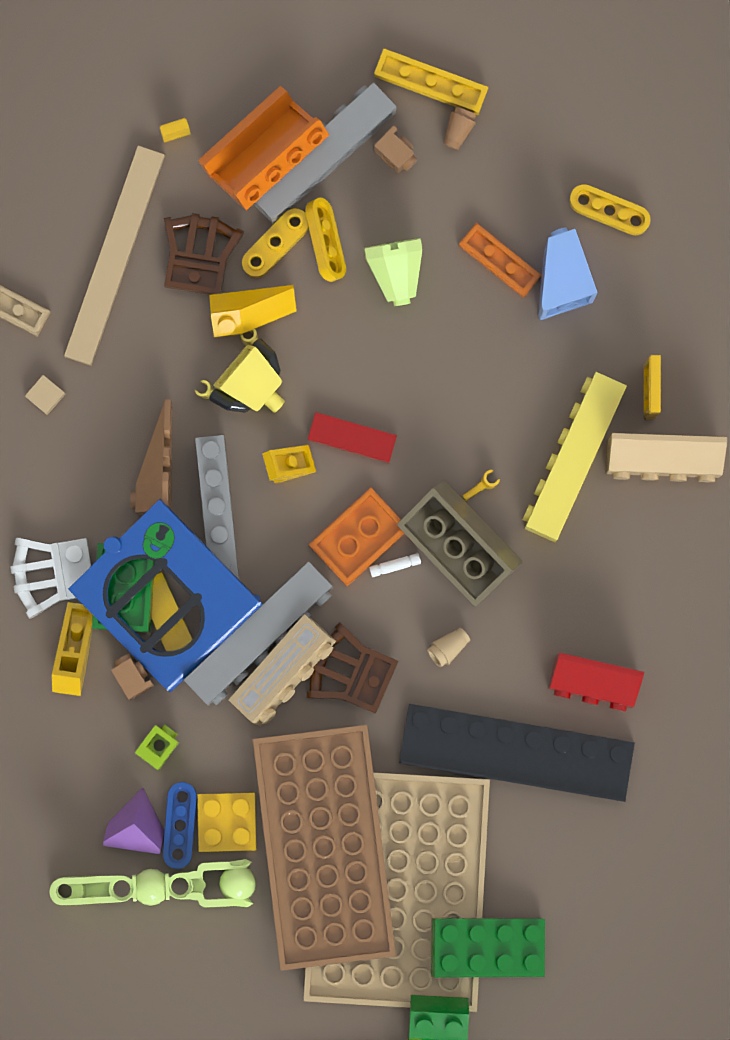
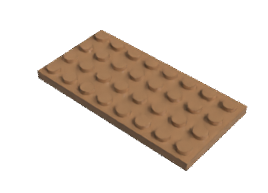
M367 725L253 739L280 971L396 956Z

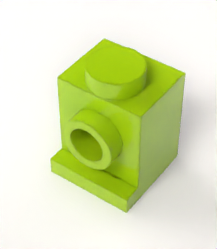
M165 724L162 728L155 725L135 753L154 768L160 770L180 743L175 739L178 734ZM158 740H162L165 743V748L162 751H157L154 747L155 742Z

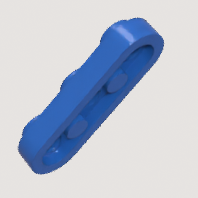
M185 782L174 784L170 788L167 797L163 858L165 863L174 869H181L187 866L192 859L197 793L192 785ZM181 791H185L188 794V799L185 802H180L177 799V795ZM183 820L186 827L183 831H178L175 828L176 821ZM175 849L183 851L182 859L176 860L173 857Z

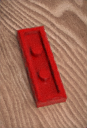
M315 412L308 436L309 441L385 463L390 462L397 435L317 412Z

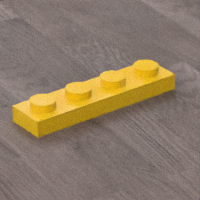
M383 49L374 72V77L451 106L463 108L476 115H479L489 88L387 49Z

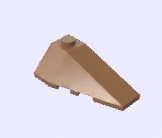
M165 399L136 482V492L130 493V507L135 509L137 516H143L159 499L172 510L171 400Z

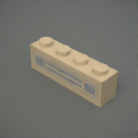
M304 614L230 697L229 701L252 723L260 727L262 724H267L275 716V710L282 702H287L294 695V688L301 681L307 680L312 675L313 667L318 661L329 656L336 640L312 618Z

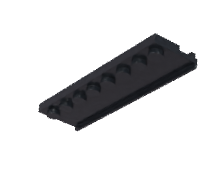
M409 704L399 763L626 802L635 742Z

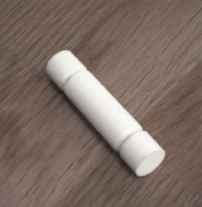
M416 553L409 557L405 556L380 563L379 565L370 566L369 569L373 578L381 574L408 568L411 565L421 564L419 554Z

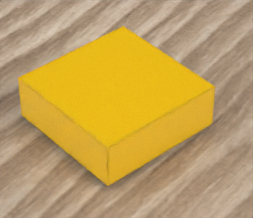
M185 118L160 125L164 143L191 134L187 119Z

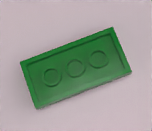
M432 918L431 977H545V919Z

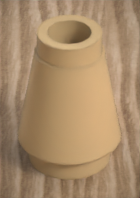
M458 628L433 641L427 652L437 666L449 665L466 644L470 642V638L462 628Z

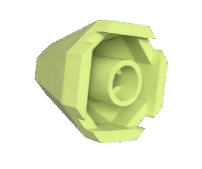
M417 238L365 247V259L388 302L393 301L394 306L410 304V298L416 297L422 257L421 239Z

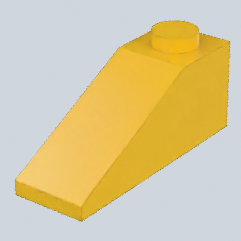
M293 285L209 295L214 337L243 334L296 312Z
M67 603L52 671V692L81 696L93 630V614L83 604Z

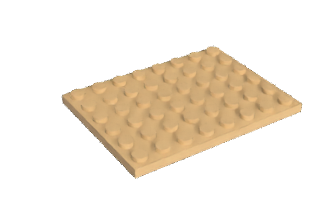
M373 773L396 956L307 967L305 969L304 1001L410 1008L411 995L469 998V1011L477 1012L479 977H431L432 918H482L490 780Z

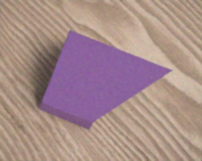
M143 787L108 822L103 846L160 854L165 831Z

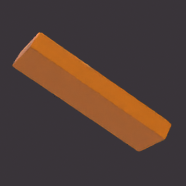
M477 222L458 245L522 298L528 294L542 276Z

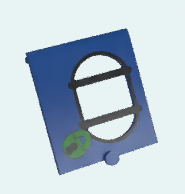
M161 499L120 538L115 536L107 538L104 542L106 552L68 588L169 692H172L263 605L260 597L256 594L254 595ZM131 560H154L155 565L115 604L110 605L108 587L114 572L121 565ZM162 569H165L191 597L150 638L144 641L118 615V612ZM198 605L201 619L194 639L186 646L177 650H155L153 646L194 606Z

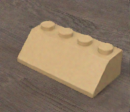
M612 433L607 440L606 474H613V479L620 480L630 479V475H641V480L649 481L658 480V476H670V481L682 482L687 481V477H698V482H715V478H720L723 475L727 437Z

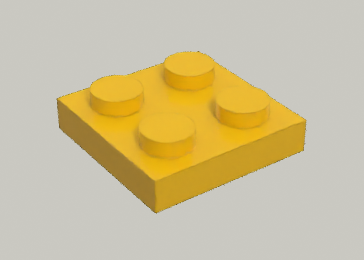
M255 793L197 794L199 852L257 850Z

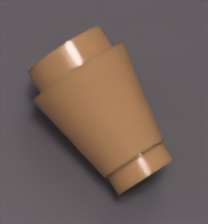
M456 106L454 112H450L443 144L452 149L459 150L476 124L474 122L476 114Z

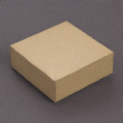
M42 375L25 397L48 415L64 397L65 393L47 377Z

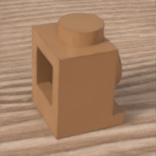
M393 125L374 145V152L399 174L403 169L406 172L411 169L418 159L412 151L413 145L403 136L398 138V129Z
M129 654L114 662L116 667L111 669L128 700L131 701L155 686L151 680L145 681L144 678L148 676L140 661L134 663Z

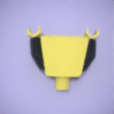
M253 329L250 330L254 335L251 339H246L240 334L241 341L246 347L213 386L206 380L200 381L208 386V390L204 394L195 390L199 397L203 399L210 398L211 402L227 411L246 413L250 409L257 412L263 405L275 413L282 407L285 400L275 392L282 383L279 377L281 369L277 355L265 341L258 339L257 332Z

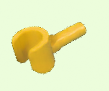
M494 470L486 471L481 478V482L463 494V498L467 501L485 488L493 489L500 479L495 483H489L486 476L490 475Z

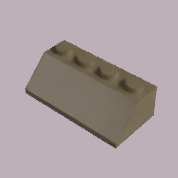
M445 480L433 487L397 524L474 607L482 602L523 562Z

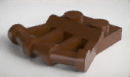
M196 213L176 219H171V217L164 218L170 245L164 287L207 295L221 294L226 261L241 240L244 231L239 228L235 230L220 221L219 217L203 218L200 217V214ZM189 227L185 252L178 251L174 230ZM198 228L209 230L205 255L193 254ZM217 232L230 239L219 258L212 257Z
M339 622L335 626L336 630L330 635L336 640L332 647L334 648L345 637L361 653L359 660L333 649L329 656L355 667L351 678L325 668L329 656L323 660L320 659L313 667L314 671L310 676V691H307V698L342 699L376 714L398 661L365 647ZM322 675L347 685L345 692L321 691Z

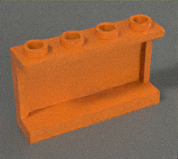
M280 85L207 151L198 162L215 183L245 210H248L312 150L320 145L329 136V133L320 119L311 117L292 100L289 93Z

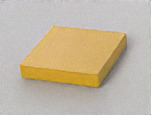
M650 355L643 365L644 420H655L661 412V355Z

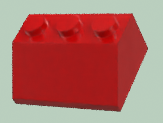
M558 653L555 656L548 689L554 690V696L570 699L571 694L582 697L581 702L598 705L599 701L610 703V709L626 712L627 707L633 708L635 706L644 672Z

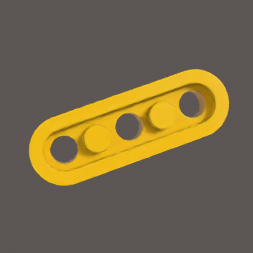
M586 184L575 187L571 192L569 203L571 208L578 214L635 236L643 234L650 225L649 212L632 202ZM581 196L586 197L588 204H580L578 198ZM611 207L614 209V214L609 216L604 212V209ZM634 217L638 218L640 220V225L633 226L630 222V219Z
M316 198L307 203L305 208L306 218L319 273L326 281L333 282L344 277L346 264L333 209L326 199Z
M296 208L286 211L245 253L242 259V266L244 272L249 277L261 278L265 276L307 233L309 226L306 213ZM293 218L300 220V224L296 227L290 225V220ZM273 238H278L281 244L274 247L270 244V241ZM259 258L261 265L258 267L252 266V259Z

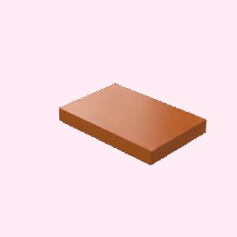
M370 487L309 544V547L348 587L405 533L397 526L401 521L398 515Z

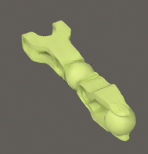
M243 859L230 862H204L198 865L197 870L175 873L171 877H169V873L164 874L156 869L143 870L137 876L136 874L132 875V878L125 875L61 877L51 884L49 894L52 901L58 905L124 902L133 898V901L138 900L144 905L153 906L165 899L169 900V896H172L175 899L198 900L202 907H249L254 904L249 897L255 891L256 880L252 871L248 869L252 862ZM225 870L220 877L219 886L226 898H204L203 890L206 887V883L203 880L204 871ZM176 878H184L188 882V889L185 893L176 894L173 892L171 885ZM119 880H125L130 885V892L124 897L116 895L113 889L114 884ZM61 884H68L71 887L72 893L70 897L63 898L59 895L58 889Z

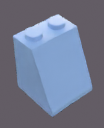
M565 227L551 232V237L547 239L543 256L538 308L539 320L591 304L598 293L575 229L568 231Z

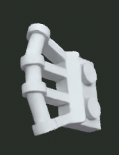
M16 538L14 545L17 548L13 566H10L11 574L15 575L16 585L13 586L14 593L18 594L28 610L26 612L28 618L31 619L60 601L76 599L68 588L92 566L87 538L53 544ZM28 548L51 553L52 559L25 564ZM54 568L55 579L27 583L26 572ZM57 587V594L38 605L30 591Z

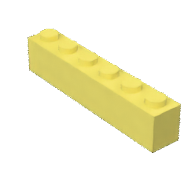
M595 372L593 378H586L580 391L585 396L581 404L577 402L574 404L569 415L573 422L570 429L564 428L557 443L562 445L558 455L552 453L545 469L550 470L546 481L540 479L534 495L539 496L535 506L529 504L522 519L527 522L524 529L554 543L558 540L627 385L598 372Z

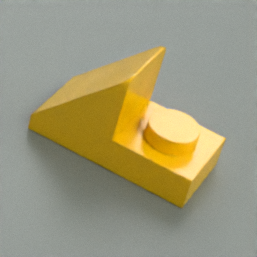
M309 445L269 450L262 453L269 480H273L274 483H280L316 472Z

